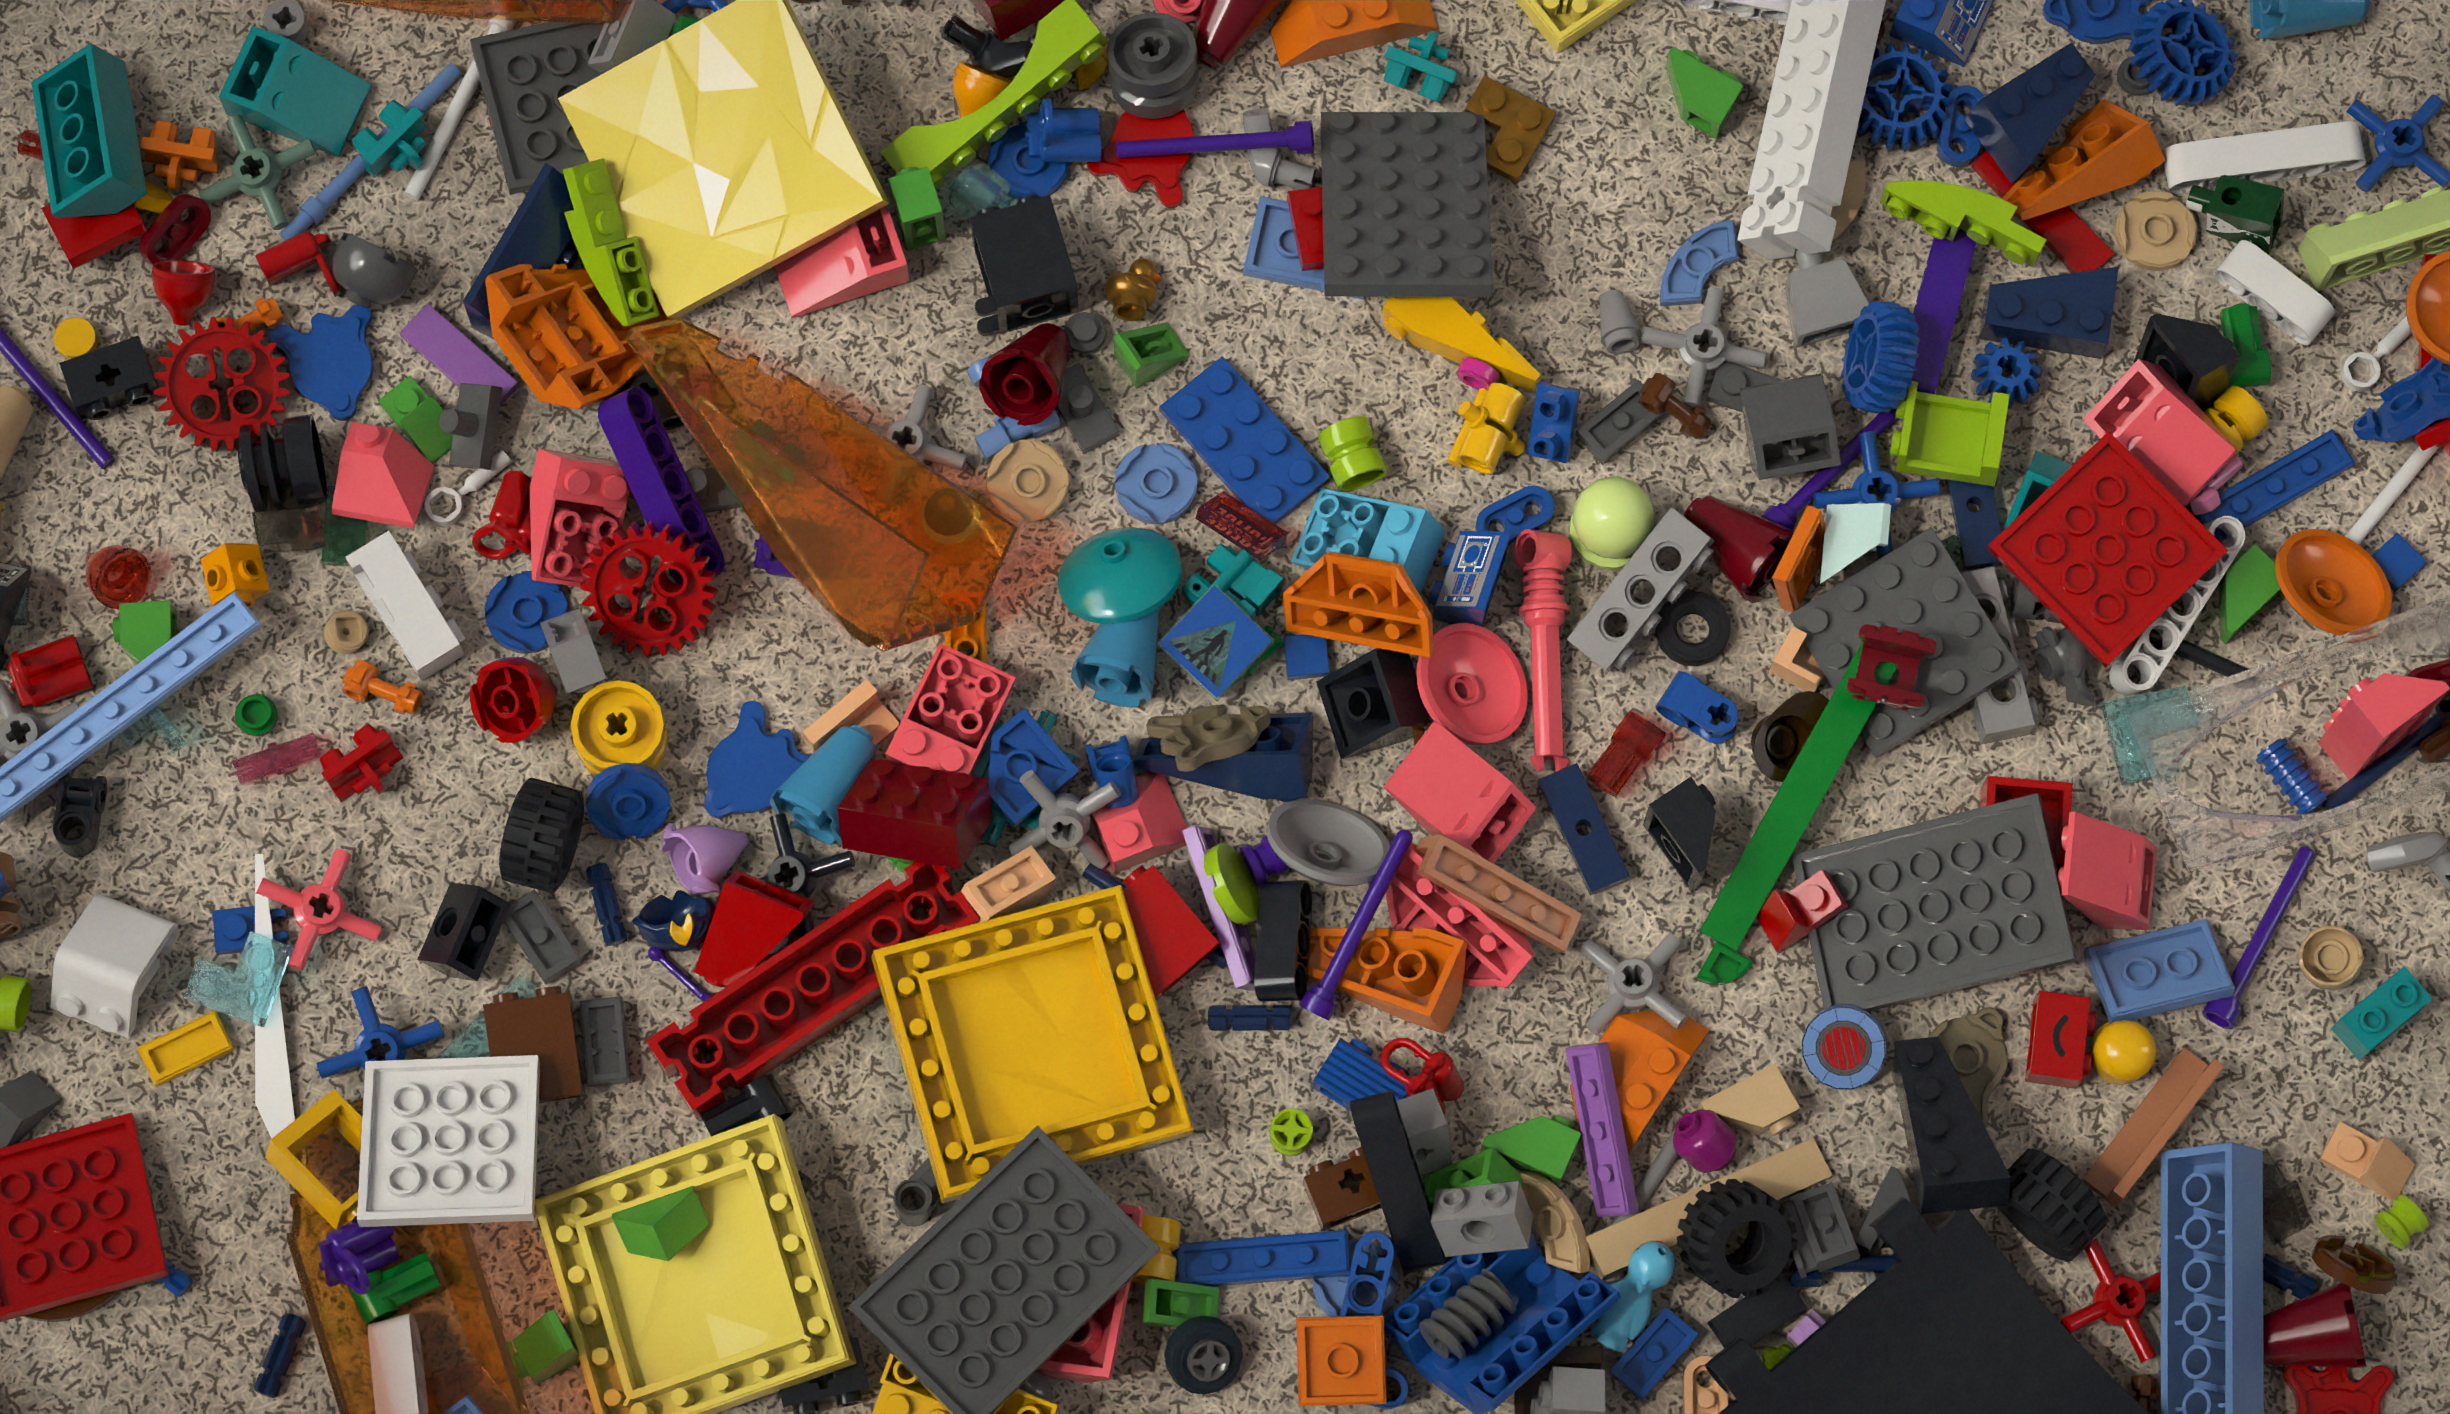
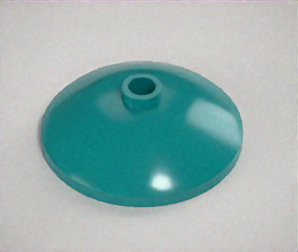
M1136 527L1114 528L1091 536L1079 544L1067 556L1058 574V589L1064 605L1077 617L1100 624L1125 623L1149 615L1163 606L1173 596L1182 578V563L1175 545L1160 533Z

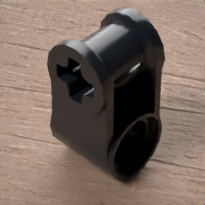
M67 773L58 780L53 834L63 851L69 856L84 857L90 854L96 847L101 815L105 808L107 795V779L105 776H97L94 780L72 778L70 773ZM79 826L85 828L84 834L79 839L66 840L67 833L72 828Z

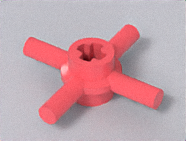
M335 849L321 884L308 886L301 892L262 878L256 893L293 908L294 918L300 928H302L287 963L292 969L303 971L317 936L329 934L338 927L376 942L382 926L346 912L344 900L337 891L351 858V854L347 851ZM317 902L326 905L322 918L313 915Z

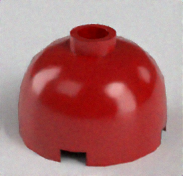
M507 657L493 661L480 668L477 673H480L477 678L476 684L471 685L469 695L473 715L478 725L484 731L490 730L499 737L496 740L502 743H517L539 733L552 719L557 699L555 686L550 675L539 664L524 657Z

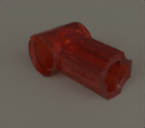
M1631 709L1618 725L1611 737L1612 742L1591 768L1587 778L1606 794L1617 798L1642 762L1646 764L1652 757L1651 752L1653 749H1658L1667 733Z

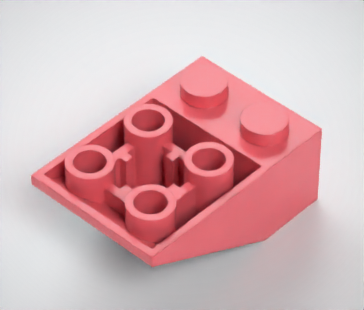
M887 205L774 266L791 318L910 281L908 265Z
M2138 359L2083 418L2100 439L2109 431L2184 507L2196 497L2238 452L2237 448L2161 365Z
M538 448L530 484L532 580L580 587V584L585 579L591 578L582 572L583 567L587 563H594L588 555L594 548L602 550L599 546L600 540L604 536L613 540V531L619 526L622 528L630 486L618 462L610 459Z
M940 643L885 753L886 760L918 767L925 766L930 769L953 773H966L972 776L1002 716L1016 677Z
M1433 721L1383 786L1431 836L1442 834L1495 864L1537 809L1513 782L1435 721Z
M2069 812L2068 826H2064L2062 831V846L2064 851H2066L2064 867H2060L2058 872V882L2062 891L2061 895L2099 928L2149 930L2157 848L2143 835L2077 812Z

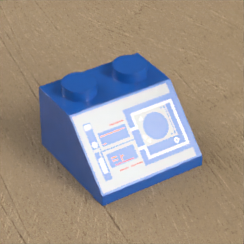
M1903 0L1894 19L1889 36L1905 43L1908 42V44L1919 49L1924 48L1926 52L1965 67L1994 0Z
M1460 531L1456 544L1448 542L1441 562V566L1447 567L1443 582L1435 580L1428 600V604L1435 605L1433 619L1449 624L1470 623L1483 627L1506 559L1510 539L1509 533L1502 531Z

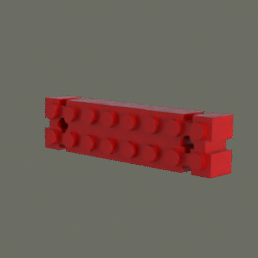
M913 862L904 868L905 881L895 887L890 879L886 880L689 1011L692 1023L680 1030L674 1021L646 1040L650 1052L667 1077L670 1079L677 1073L680 1075L681 1078L675 1081L674 1084L697 1120L701 1118V1114L726 1102L722 1091L735 1083L740 1091L749 1083L765 1076L883 997L871 958L873 950L979 922L980 918L961 891L952 897L949 894L953 890L952 880L943 866ZM918 908H922L923 912L929 909V917L925 920H920V917L915 920L914 911ZM705 1050H709L712 1055L713 1051H716L714 1053L715 1060L706 1064L705 1060L701 1063L700 1054Z

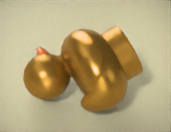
M1146 258L1136 259L1130 265L1129 272L1122 273L1116 270L1108 277L1105 285L1106 298L1113 305V314L1117 318L1124 321L1140 320L1145 317L1146 309L1155 302L1157 297L1155 284L1161 281V276L1157 273L1156 265L1151 260Z

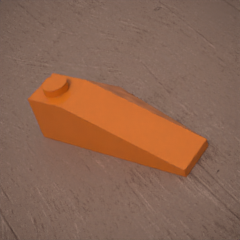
M2104 99L2074 120L2064 130L2067 138L2058 147L2050 146L2042 154L2045 162L2038 169L2027 171L2002 199L2018 206L2014 216L2024 221L2134 184L2138 180L2148 177L2153 169L2166 160L2148 121Z
M1311 928L1308 979L1317 983L1321 982L1348 928ZM1375 928V931H1366L1335 991L1407 1022L1445 1034L1462 997L1467 943L1465 940L1430 928H1413V931H1391L1389 928Z

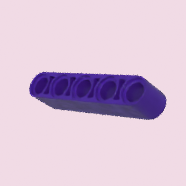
M1962 229L1958 231L1953 242L1946 238H1933L1927 267L1923 274L1916 300L1917 303L1914 307L1915 323H1918L1919 327L1917 337L1920 338V342L1917 346L1919 356L1915 363L1917 370L1913 372L1911 379L1918 382V392L1935 394L1976 246V242L1971 240L1967 236L1966 231Z
M633 387L602 401L598 407L599 422L646 523L650 520L653 521L656 532L659 533L666 524H670V536L674 538L682 531H685L686 538L683 544L688 547L698 542L700 545L694 553L697 558L709 556L710 558L703 567V570L716 572V576L720 575L725 567L723 552L648 393L639 387ZM668 569L676 583H683L682 575L678 571Z

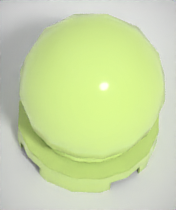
M1618 476L1595 480L1581 491L1573 507L1569 538L1575 553L1584 563L1591 564L1599 569H1609V571L1613 572L1622 570L1654 529L1656 513L1650 496L1632 480Z

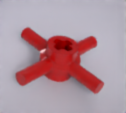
M2098 1239L2092 1240L2083 1250L2100 1281L2094 1291L2093 1303L2063 1317L2061 1324L2071 1334L2093 1322L2102 1320L2110 1325L2124 1328L2141 1363L2157 1356L2139 1318L2143 1313L2146 1297L2161 1290V1271L2140 1281L2125 1275L2115 1274ZM2116 1296L2122 1299L2123 1304L2120 1305L2117 1302Z

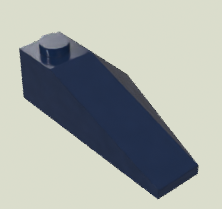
M1312 712L1270 714V725L1261 732L1257 742L1250 749L1230 758L1204 763L1197 769L1188 772L1177 769L1176 756L1161 752L1160 741L1162 738H1143L1140 740L1133 759L1134 767L1263 800L1278 799L1282 802H1290L1299 798H1306L1312 779L1313 714Z

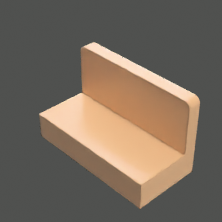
M866 679L806 728L802 734L805 744L814 753L840 727L850 728L852 725H858L873 736L871 742L876 747L899 727V722L879 700L878 691Z
M1031 845L965 883L961 892L980 916L979 922L1033 908L1047 897L1056 877Z

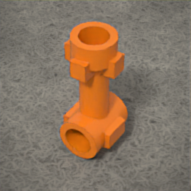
M263 297L254 301L256 310L234 320V329L239 330L248 321L250 322L249 331L263 324L271 330L277 327V322L283 320L284 317L273 297L267 300ZM216 318L219 328H224L227 319ZM220 347L214 348L217 351L222 352Z
M357 660L354 667L349 666L342 680L344 684L342 692L356 701L363 702L368 693L395 703L394 711L399 714L405 715L408 712L415 715L417 713L424 693L418 690L416 684L407 681L404 686L399 687L376 677L379 669L364 660Z

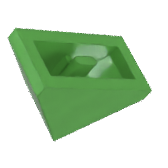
M1168 322L1120 332L1113 338L1114 357L1136 389L1190 356Z
M694 1186L612 1214V1219L628 1253L664 1261H670L709 1226V1219Z

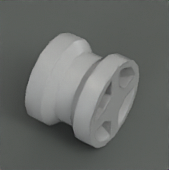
M277 0L267 8L264 14V23L269 32L290 39L299 45L307 38L309 24L302 7L296 1ZM287 17V21L283 22L282 24L278 23Z

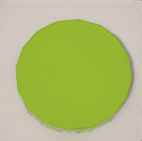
M1220 843L1208 849L1204 856V870L1208 877L1214 876L1217 885L1212 887V893L1222 911L1231 921L1237 924L1247 925L1258 920L1260 896L1242 857L1227 843Z

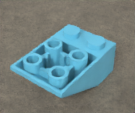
M1321 488L1291 563L1309 569L1329 551L1399 563L1404 567L1420 595L1446 530L1426 509Z

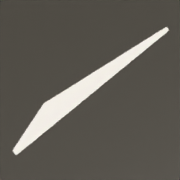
M255 854V1104L272 1139L295 1120L269 899L256 893L262 878H266L263 854ZM298 1152L295 1155V1157L300 1161V1155Z

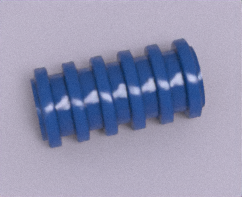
M2280 738L2257 755L2256 762L2258 765L2264 764L2266 767L2264 773L2266 775L2271 774L2274 777L2272 783L2275 786L2278 784L2281 786L2280 793L2282 796L2288 795L2290 798L2288 801L2289 805H2295L2299 809L2296 814L2299 817H2305L2322 805L2323 801L2328 800L2329 793L2327 790L2321 791L2319 788L2321 782L2319 780L2314 781L2311 778L2313 772L2310 769H2304L2303 765L2305 762L2303 759L2297 760L2295 757L2296 750L2294 748L2289 749L2286 746L2289 741L2286 738Z

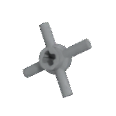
M1716 287L1708 288L1701 323L1690 326L1683 334L1645 326L1641 340L1642 343L1679 351L1682 361L1691 368L1683 401L1690 408L1700 405L1707 372L1717 369L1724 361L1763 369L1766 357L1765 352L1728 345L1725 334L1717 327L1724 291ZM1700 342L1709 344L1707 352L1698 350Z
M918 385L906 420L896 421L886 429L852 418H848L844 427L845 434L879 444L883 457L889 463L877 499L883 503H893L905 469L914 468L924 460L960 471L964 469L967 455L930 444L928 432L921 425L934 392L928 386ZM906 438L912 439V444H907L905 449H899L898 443L903 444Z
M0 680V713L4 719L0 725V758L4 756L8 760L13 758L80 708L77 702L40 720L33 714L19 713L4 680ZM22 731H25L27 741L23 744H19V737L17 734H19ZM52 784L40 794L42 797L54 793L57 788L55 784Z
M1032 770L1025 772L1019 781L1042 809L1039 815V826L1009 844L1008 847L1011 854L1014 856L1031 845L1035 849L1049 841L1054 846L1060 848H1068L1075 845L1091 864L1100 869L1104 868L1108 864L1109 859L1087 834L1090 826V814L1121 796L1118 786L1111 781L1080 800L1077 796L1070 793L1053 795Z
M1669 933L1644 961L1631 958L1620 963L1591 939H1588L1582 945L1579 952L1609 975L1608 991L1610 997L1585 1023L1589 1031L1598 1035L1623 1008L1638 1010L1645 1006H1648L1677 1030L1685 1024L1688 1016L1658 993L1659 978L1657 971L1682 945L1675 935ZM1636 980L1641 982L1640 987H1637L1634 984ZM1627 981L1633 984L1631 988L1626 986Z

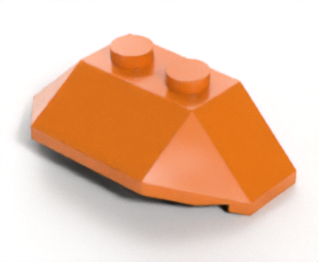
M1287 0L1270 32L1280 68L1409 38L1412 35L1418 36L1430 33L1431 30L1438 31L1430 0Z
M1329 551L1283 592L1285 625L1288 632L1429 658L1434 655L1432 615L1402 564Z
M1653 1010L1616 1015L1598 1042H1608L1628 1155L1710 1031L1690 1017L1677 1030ZM1571 1084L1570 1090L1572 1095L1576 1121L1578 1125L1579 1132H1581L1573 1087ZM1581 1135V1136H1580V1142H1581L1582 1148L1584 1149L1583 1140H1582V1135Z

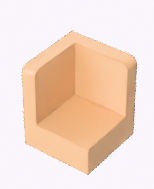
M1792 626L1773 660L1769 672L1804 691L1816 692L1825 675L1804 643L1807 633Z

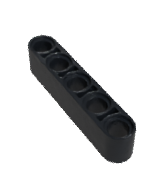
M1393 1090L1349 1101L1359 1141L1404 1274L1446 1264V1257L1431 1224L1432 1208Z

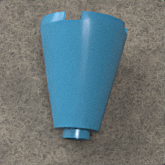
M2250 0L2251 24L2253 28L2261 30L2262 33L2257 35L2261 39H2276L2356 25L2362 17L2367 15L2369 10V0Z
M1160 608L1149 615L1133 621L1100 624L1073 664L1071 678L1075 685L1082 691L1084 686L1087 685L1095 690L1093 698L1119 707H1138L1140 700L1145 699L1146 703L1149 702L1154 691Z
M852 725L850 728L840 727L773 792L769 798L772 808L777 814L787 811L795 819L792 826L812 838L828 845H832L836 839L837 844L841 845L842 840L837 807L868 762L873 759L876 752V747L871 742L873 736L858 725Z

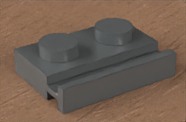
M1832 1182L1792 1196L1793 1200L1781 1204L1791 1213L1792 1216L1789 1219L1796 1225L1797 1232L1791 1236L1798 1240L1797 1249L1791 1250L1801 1279L1807 1277L1806 1273L1817 1269L1819 1272L1860 1259L1858 1248Z

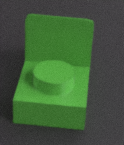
M411 375L378 400L379 405L419 452L432 464L451 450L453 434L443 432L439 425V419L444 410L433 396L429 397Z
M1148 1278L1145 1280L1143 1323L1149 1328H1177L1188 1319L1203 1315L1217 1318L1219 1288Z

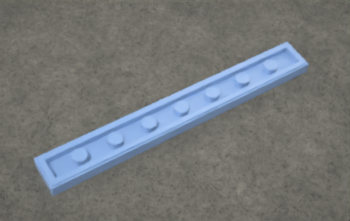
M234 591L0 767V823L259 630L262 625L238 594Z

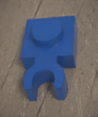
M255 906L213 910L215 952L217 955L255 951ZM284 909L270 910L272 924L278 919L288 918V913ZM272 931L274 943H284L290 940L287 931Z

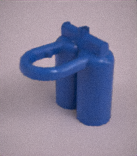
M1044 99L1038 112H1031L1027 115L1028 131H1025L1024 136L1029 141L1028 154H1030V158H1040L1046 163L1100 162L1101 137L1099 134L1098 108H1053L1052 100Z

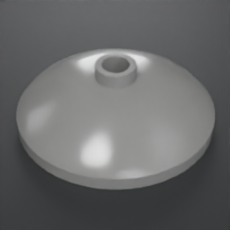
M1301 799L1280 805L1272 812L1266 829L1268 841L1282 862L1306 878L1333 886L1349 887L1373 881L1390 848L1389 841L1384 833L1368 818L1350 808L1323 800Z

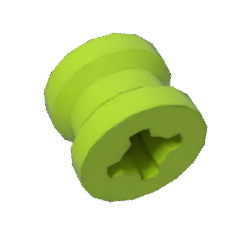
M1295 1108L1284 1109L1276 1114L1270 1126V1142L1276 1151L1286 1156H1298L1310 1146L1313 1127L1308 1115Z
M2402 1194L2392 1201V1207L2388 1211H2380L2373 1217L2377 1228L2399 1249H2404L2411 1242V1236L2415 1232L2422 1233L2429 1227V1222L2422 1210L2411 1199Z

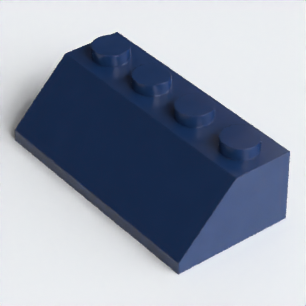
M547 163L543 166L463 300L472 328L492 339L494 338L492 337L485 283L488 275L519 264H531L533 269H551L554 264H566L568 269H572L578 256V251L575 250L576 245L564 212L574 210L565 177Z

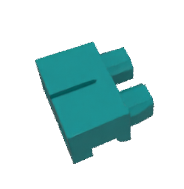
M1219 544L1207 559V565L1220 575L1211 585L1198 573H1194L1182 586V594L1193 606L1215 586L1254 623L1256 616L1259 617L1283 590V578L1273 570H1266L1255 562L1246 550L1243 549L1238 554L1227 546ZM1236 620L1210 627V629L1216 635L1220 634L1223 630H1227L1224 642L1230 646Z

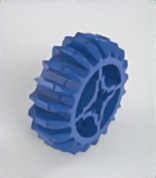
M2167 0L2165 3L2163 1L2156 3L2149 11L2140 16L2137 25L2130 34L2134 40L2130 43L2128 50L2136 54L2132 58L2130 65L2140 67L2141 69L2137 79L2146 78L2150 83L2147 92L2157 89L2160 91L2161 101L2172 97L2175 106L2183 105L2187 102L2192 107L2193 105H2198L2201 101L2203 103L2210 101L2217 93H2220L2227 87L2229 79L2236 70L2233 63L2236 61L2238 54L2231 50L2236 39L2226 37L2225 34L2229 25L2220 26L2216 21L2219 12L2209 15L2206 13L2205 3L2194 7L2192 0H2182L2181 2L2179 0ZM2164 28H2172V34L2168 37L2161 36V31ZM2198 67L2205 68L2204 76H2194V70Z
M1891 42L1886 45L1885 54L1875 47L1859 119L1861 124L1857 130L1858 136H1865L1868 132L1872 133L1870 141L1872 147L1878 144L1880 138L1887 140L1885 146L1888 152L1893 149L1895 142H1900L1901 148L1906 152L1910 148L1911 139L1921 148L1925 145L1926 136L1932 139L1936 138L1939 133L1938 126L1948 116L1944 109L1946 106L1951 107L1952 100L1948 96L1953 90L1952 84L1944 83L1948 77L1947 70L1935 71L1939 61L1937 57L1928 61L1924 60V48L1919 49L1916 55L1909 53L1910 46L1908 42L1903 45L1901 52L1896 51ZM1896 71L1895 76L1890 80H1877V83L1870 82L1882 73ZM1909 75L1918 79L1925 88L1912 83ZM1898 83H1900L1899 93L1903 96L1898 110H1896L1897 100L1893 99ZM1871 105L1884 110L1887 119L1880 116ZM1919 110L1927 111L1915 120L1900 122L1904 114L1918 113Z
M1888 301L1871 302L1860 311V317L1854 319V327L1849 330V339L1847 344L1844 345L1846 348L1845 355L1841 359L1844 362L1841 377L1844 378L1842 389L1845 391L1846 401L1850 402L1852 407L1870 413H1889L1892 409H1896L1899 406L1900 400L1906 397L1907 387L1912 385L1911 378L1913 372L1917 370L1915 363L1919 356L1917 346L1920 342V338L1917 337L1918 323H1915V315L1909 311V308Z

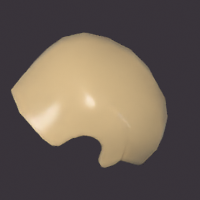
M2324 925L2307 935L2299 948L2298 959L2300 969L2307 980L2320 989L2338 990L2350 985L2359 976L2363 967L2364 956L2361 944L2354 934L2339 926Z

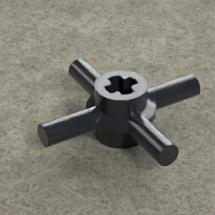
M786 813L777 814L769 818L779 856L772 862L768 876L759 879L808 898L816 889L819 877L855 867V859L850 850L817 861H813L804 853L795 851ZM794 870H798L799 876L793 878V884L788 883V878L794 875ZM811 911L797 925L800 937L815 928Z

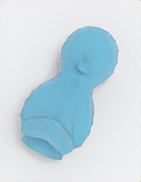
M1648 1241L1641 1244L1631 1254L1628 1274L1619 1281L1614 1280L1608 1283L1619 1291L1621 1298L1596 1319L1598 1322L1591 1328L1590 1335L1605 1348L1623 1352L1627 1348L1628 1339L1633 1340L1645 1328L1652 1309V1292L1668 1283L1675 1268V1256L1663 1242Z

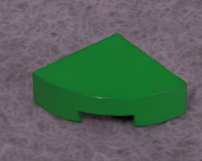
M1717 941L1695 980L1709 985L1729 984L1743 977L1750 970L1754 962Z

